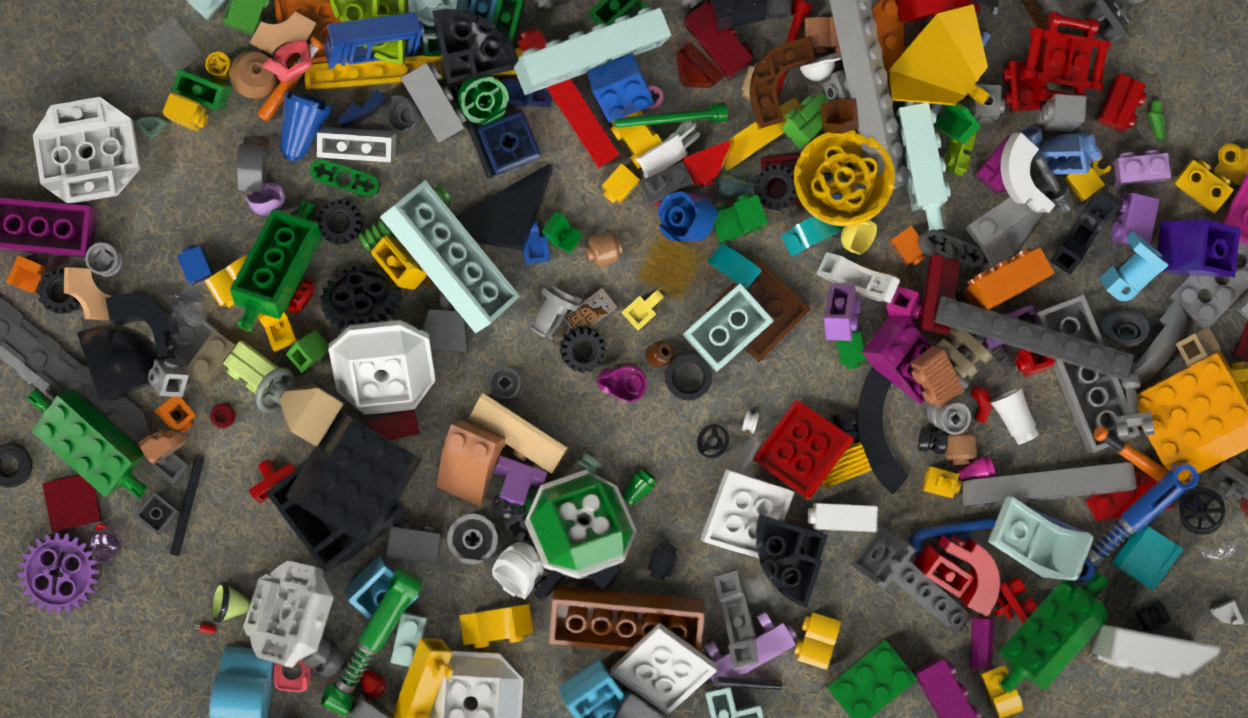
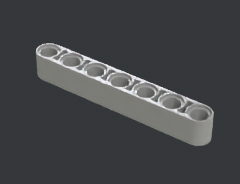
M1117 463L961 482L964 508L1003 505L1006 497H1014L1024 503L1124 492L1137 488L1133 463Z

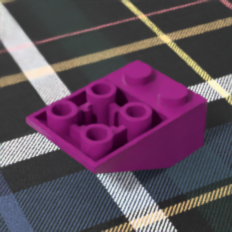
M888 316L861 353L875 370L918 404H922L925 401L922 395L924 389L912 376L914 369L910 362L932 346L908 317Z

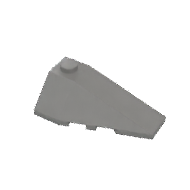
M1041 175L1032 182L1036 185L1045 182V179ZM1009 197L967 226L965 230L976 246L982 250L984 257L991 267L994 268L997 264L1015 254L1045 212L1036 213L1027 205V202L1025 204H1018Z

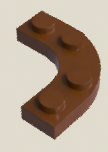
M809 36L773 48L756 65L751 77L749 93L758 129L784 122L777 99L776 87L778 80L786 70L816 61Z

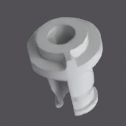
M552 284L551 288L543 287L541 293L547 298L537 314L534 326L530 327L542 337L546 335L551 340L553 339L554 331L560 326L568 309L576 311L582 299L576 297L570 291L555 284Z

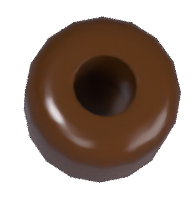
M657 341L646 349V359L653 367L659 368L670 363L674 356L671 345L666 341Z

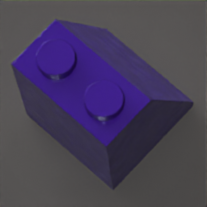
M1209 220L1162 221L1160 223L1158 251L1162 254L1160 258L1168 264L1162 272L1176 275L1235 278L1240 228Z

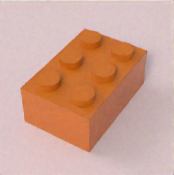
M1029 247L1016 254L1013 258H1008L997 264L996 267L975 276V278L967 282L969 287L964 289L963 293L970 305L991 310L1039 284L1055 272L1040 247L1033 251Z

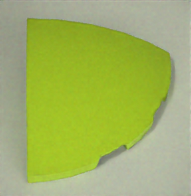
M330 0L333 13L341 22L408 13V0ZM407 39L376 43L371 51L374 52V57L383 61L404 64Z

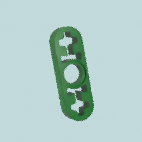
M322 159L314 161L310 167L311 177L315 181L367 198L376 196L380 190V183L376 177ZM325 165V169L333 173V168H337L333 175V182H330L332 177L323 174L319 178L315 169ZM343 172H348L352 176L351 183L345 186L339 184V175ZM357 175L361 176L359 178L360 182L367 183L368 180H372V184L375 186L374 190L369 189L367 193L365 188L357 185L356 190L352 189L356 184Z

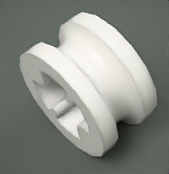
M747 409L741 431L750 430V433L754 434L759 412L752 414Z

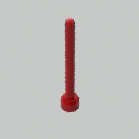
M794 0L791 8L794 18L786 43L797 40L803 20L810 16L813 7L810 3ZM787 70L778 80L776 87L777 99H779Z

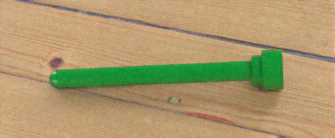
M721 102L713 103L708 109L616 118L613 124L616 128L701 119H709L715 123L727 121L728 110L726 104Z

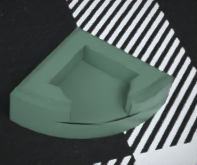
M157 116L140 117L133 122L151 141L169 124L166 120Z

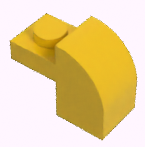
M286 309L281 319L259 314L258 318L265 327L271 347L275 352L297 342L293 324Z
M1004 664L981 673L989 693L987 696L996 718H1006L1023 711L1017 689L1008 694L998 685V682L1008 673Z

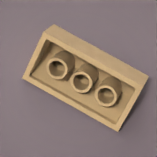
M484 393L480 396L468 418L473 422L472 424L506 438L503 448L506 444L515 449L512 453L523 461L529 458L535 462L533 468L544 472L549 471L553 474L568 451L567 447Z

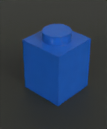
M188 246L182 249V254L177 255L189 284L194 285L214 275L205 249L201 246Z

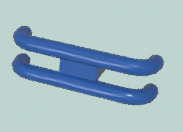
M980 518L922 527L911 534L908 544L916 550L913 554L918 555L921 552V542L925 538L945 535L951 539L953 536H956L966 542L968 537L972 538L971 531L994 528L997 518ZM948 552L949 557L954 556L953 554Z

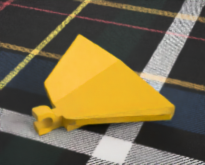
M974 4L936 14L889 69L892 100L956 105L968 94L981 106L986 102L989 93L976 86L988 65Z

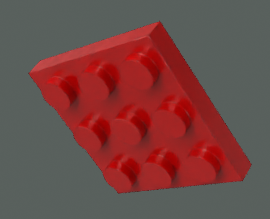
M796 399L752 460L810 500L854 439Z

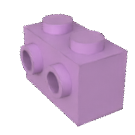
M1160 150L1146 151L1145 155L1136 156L1135 152L1120 154V158L1113 161L1115 186L1163 182L1171 178L1168 153L1160 154Z

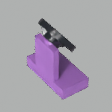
M500 456L494 474L506 478L501 493L495 495L492 500V508L503 517L509 519L522 518L526 512L524 502L529 486L539 489L545 481L547 472ZM499 507H503L509 511H514L517 514L506 512Z

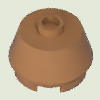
M256 50L245 51L239 54L231 63L229 70L230 81L235 90L241 95L252 99L263 98L269 95L276 88L279 80L276 74L262 66L271 57Z

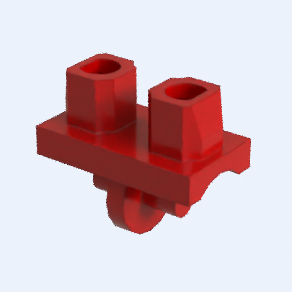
M1020 577L1011 579L1008 582L1005 579L1000 582V589L1008 602L1005 603L1002 596H998L996 602L999 607L994 610L996 616L1004 613L1007 620H1010L1014 617L1010 608H1013L1023 624L1038 608V605L1032 596L1022 603L1017 599L1016 595L1026 590Z

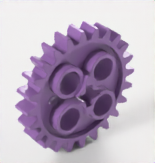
M61 532L55 533L54 539L51 534H46L45 542L41 538H37V547L35 545L28 546L31 554H22L27 561L18 564L24 568V572L18 573L17 576L24 577L25 580L19 586L27 587V590L23 593L24 596L32 595L29 601L30 604L39 601L37 609H43L47 605V613H52L55 607L57 614L63 613L64 607L67 612H72L73 604L77 608L82 607L81 599L86 602L90 601L87 595L88 592L96 593L92 584L100 583V580L94 578V574L101 572L99 569H94V565L99 563V560L91 559L95 551H86L89 543L79 545L81 537H75L71 541L70 533H66L64 538H62ZM49 551L55 556V561L52 565L48 564L45 560L46 553ZM65 551L66 555L62 561V552ZM72 557H76L79 561L77 570L70 568L69 561ZM55 569H60L63 572V577H58L55 574ZM42 576H46L49 580V585L46 589H43L39 584ZM67 581L73 585V592L70 595L66 594L63 589ZM55 586H56V591H57V592H56V594L54 595V594H53V589H54Z

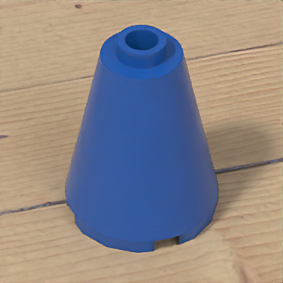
M286 90L283 104L280 152L284 153V158L297 162L298 158L303 159L317 137V132L323 127L332 112L333 105H326L325 101L300 93L298 97L292 95L293 91Z

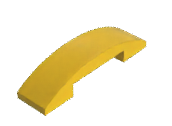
M796 98L780 106L784 122L758 129L757 123L754 122L730 139H733L734 146L724 166L726 172L784 134L782 126L787 121L784 117L794 108L798 111L802 108Z

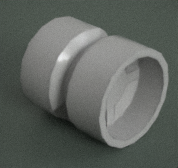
M96 243L86 253L85 261L87 267L92 272L103 277L111 278L117 276L124 268L125 258L123 253L110 244Z
M954 399L942 407L929 404L927 408L929 422L949 434H960L970 424L971 413L969 408Z

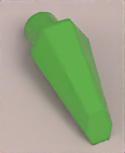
M1153 101L1151 112L1146 113L1155 138L1165 141V116L1161 114L1162 102Z

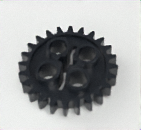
M365 264L359 270L352 266L351 272L343 269L342 276L335 274V281L328 280V287L323 288L324 294L320 295L322 302L320 304L326 320L329 319L331 325L337 323L338 329H342L344 326L347 328L350 325L378 323L381 320L387 322L389 321L387 315L395 316L394 309L400 308L399 301L402 300L401 288L398 287L387 272L385 273L383 267L376 271L375 265L366 269Z

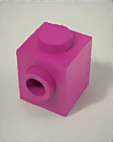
M900 286L897 287L891 302L886 305L889 316L908 317L913 324L922 314L923 305L919 293Z

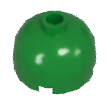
M491 75L476 78L469 77L462 84L458 93V102L463 114L471 122L481 123L482 125L499 120L506 112L505 107L507 101L509 102L506 87Z

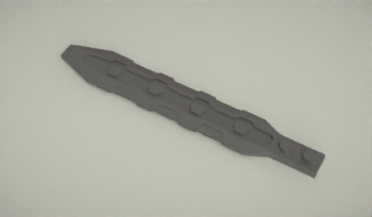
M0 298V358L13 367L17 374L26 382L34 384L53 401L58 395L73 388L141 450L138 442L152 434L144 412L126 397H121L120 395L101 401L88 366L80 364L62 349V345L49 335L43 334L27 321L20 311L5 299ZM175 452L155 464L151 463L146 456L142 459L173 485L177 484L191 466Z

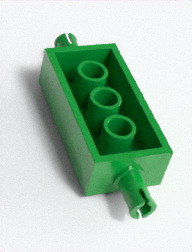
M302 201L294 216L272 209L230 287L234 304L245 308L240 319L237 321V325L245 330L247 325L246 330L251 331L259 314L281 319L322 240L318 223L309 221L315 211L313 204L308 202L305 207L306 201Z
M39 388L34 389L29 394L30 396L26 399L42 412V417L32 429V432L104 497L112 494L122 485L137 499L146 492L149 487L132 474L133 470L145 456L143 451L73 388L58 395L53 402Z
M1098 572L1095 573L1084 588H1079L1069 580L1063 579L999 650L1006 664L1012 669L998 682V685L1008 694H1011L1015 687L1025 678L1045 691L1108 620L1109 615L1104 605L1095 597L1109 584V581L1103 575L1100 576Z

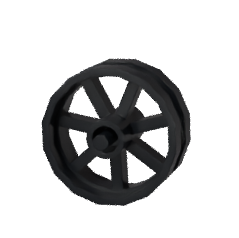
M1206 487L1194 488L1188 491L1180 501V521L1184 528L1193 534L1209 535L1216 532L1222 526L1225 518V503L1221 496L1212 489ZM1200 495L1209 497L1206 503L1201 502ZM1195 496L1197 505L1194 506L1187 503L1188 499ZM1215 500L1220 505V508H1209V505ZM1183 507L1195 512L1184 517ZM1221 513V516L1215 522L1209 514ZM1197 518V527L1191 525L1188 521ZM1207 520L1212 525L1201 528L1202 521Z

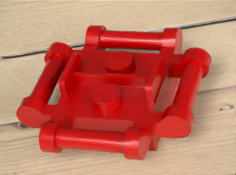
M1051 11L1048 15L1046 30L1030 27L1029 35L1031 36L1026 70H1023L1022 77L1037 81L1035 88L1036 100H1050L1056 94L1086 96L1085 89L1103 91L1104 84L1102 83L1107 49L1110 50L1111 42L1094 39L1099 27L1097 19H1079L1061 15L1060 12ZM1062 25L1084 29V34L1081 37L1057 32V27ZM1094 47L1097 48L1091 82L1087 81L1092 48ZM1052 83L1074 87V91L1072 94L1049 90L1047 85Z

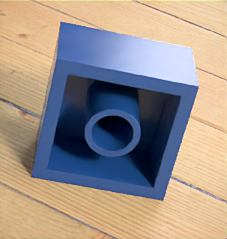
M633 52L587 71L593 94L609 123L616 118H622L655 104L649 84Z

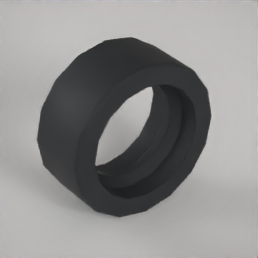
M684 353L676 356L669 363L666 369L665 382L668 390L675 397L681 400L692 401L701 398L708 391L712 383V371L703 357L692 353ZM686 362L698 365L703 373L701 386L691 392L679 389L674 381L676 368Z

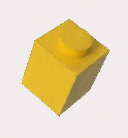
M621 164L602 184V189L604 190L602 194L612 204L615 201L621 204L638 186L640 179Z

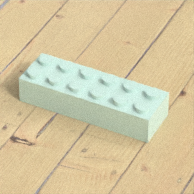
M652 7L640 10L638 15L633 18L625 15L616 19L615 23L610 26L603 23L593 27V31L584 35L583 31L577 32L569 36V40L561 43L559 39L546 44V48L540 51L537 48H532L523 52V56L518 58L519 61L514 66L524 95L585 74L590 69L632 52L635 56L660 47L671 37L661 8L653 10Z
M426 180L380 216L475 333L491 324L520 297Z

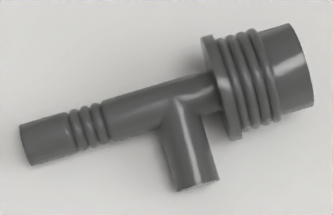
M1043 154L1035 156L1034 160L1045 179V182L1035 186L1042 193L1048 191L1046 197L1055 204L1053 208L1057 213L1068 212L1074 206L1069 187L1065 184H1058Z

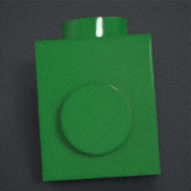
M556 211L547 220L542 230L552 246L569 254L574 251L583 237L581 231L571 227L564 215Z

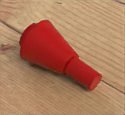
M369 668L363 671V676L359 677L368 698L373 696L378 698L387 690L385 685L388 681Z

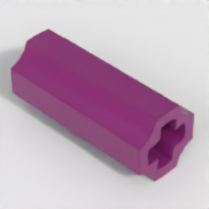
M972 618L969 668L992 669L995 619Z

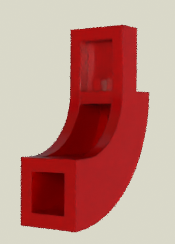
M896 0L899 23L920 22L934 18L938 13L973 4L975 13L981 12L980 5L973 0Z

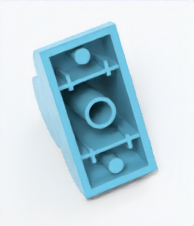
M227 645L222 654L219 673L216 675L213 684L210 718H269L274 662L257 658L253 648Z
M599 658L557 687L561 693L562 700L575 718H612L617 706L625 695Z

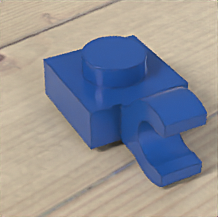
M537 220L534 221L524 249L526 265L550 261L547 238L539 237Z

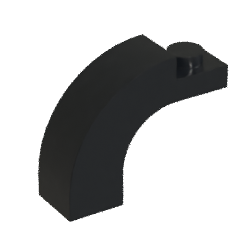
M1102 187L1078 215L1049 261L1070 275L1083 260L1096 236L1120 208L1123 201Z
M125 293L105 298L110 322L118 326L136 321L147 322L153 332L158 358L162 360L166 358L176 359L175 351H177L175 339L171 336L180 333L175 319L168 310L155 301L138 294Z
M614 565L587 576L602 589L607 590L623 571ZM544 568L543 570L549 576L547 578L543 576L534 586L536 590L533 595L540 601H545L554 590L555 585L558 586L568 575Z

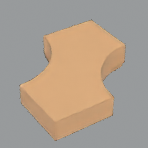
M294 12L288 20L279 24H267L261 21L250 44L273 56L278 49L290 42L305 40L308 43L318 24L297 12Z
M72 267L65 268L64 293L74 296L80 302L84 311V318L110 320L105 298L112 295H107L97 288L92 279L91 270Z

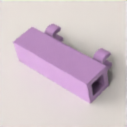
M766 612L758 615L757 618L765 631L756 636L759 663L737 670L733 669L730 651L721 656L713 641L704 645L713 662L717 664V671L710 676L712 681L715 676L739 678L794 647L796 644L793 639L797 638L790 624L785 626L781 622L773 626Z

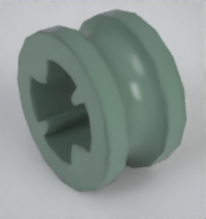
M583 453V460H578L577 464L582 469H587L591 473L596 474V469L601 468L602 465L590 455Z

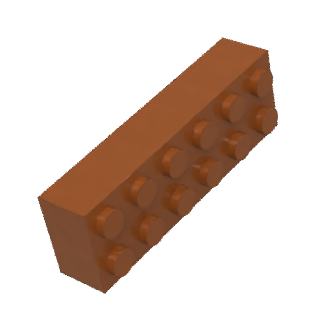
M555 585L549 644L630 651L660 623L700 652L705 599Z

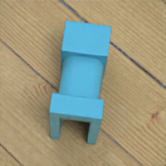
M1134 231L1126 238L1136 253L1122 267L1117 269L1115 266H1112L1100 277L1106 291L1120 301H1128L1134 298L1141 289L1168 266L1160 258L1162 254ZM1130 287L1127 292H1121L1122 290H1125L1126 288Z

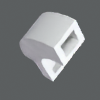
M1012 133L1003 149L1001 157V176L1005 189L1015 203L1025 204L1027 202V205L1036 213H1049L1055 204L1033 184L1030 176V164L1033 156L1039 149L1022 133Z
M826 252L816 274L834 284H855L856 294L878 302L885 301L888 303L891 302L900 282L894 276L867 269L843 256Z

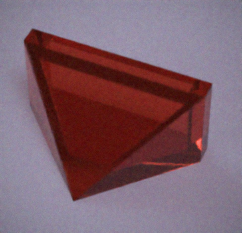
M691 42L676 53L680 84L683 87L712 88L725 77Z

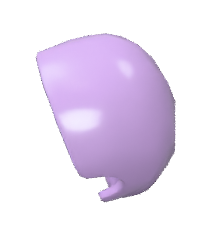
M266 182L263 192L251 191L250 196L245 194L251 210L261 216H269L272 209L279 211L286 200L283 188L274 182Z

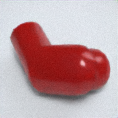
M975 386L971 390V397L977 401L979 408L974 420L985 424L992 409V404L990 403L992 400L986 388Z

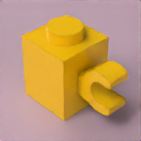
M1102 155L1099 160L1092 162L1088 174H1068L1063 179L1080 202L1086 200L1105 185L1099 176L1108 173L1111 167L1110 165L1105 169L1098 167V162L1103 158Z
M927 467L921 491L953 498L954 494L958 495L960 491L961 480H958L959 474Z

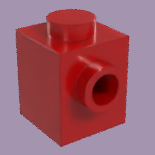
M1024 349L1016 354V366L1019 372L1023 373L1024 378L1045 372L1055 365L1053 358Z

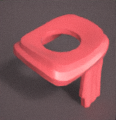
M305 40L290 42L276 51L274 60L270 58L262 66L276 74L281 82L290 81L311 68L312 59L309 44ZM294 53H300V63L288 69L287 61L289 57Z
M300 660L297 661L302 667V673L299 678L290 680L284 677L282 673L283 665L274 663L273 684L275 688L288 692L305 691L310 684L311 667Z

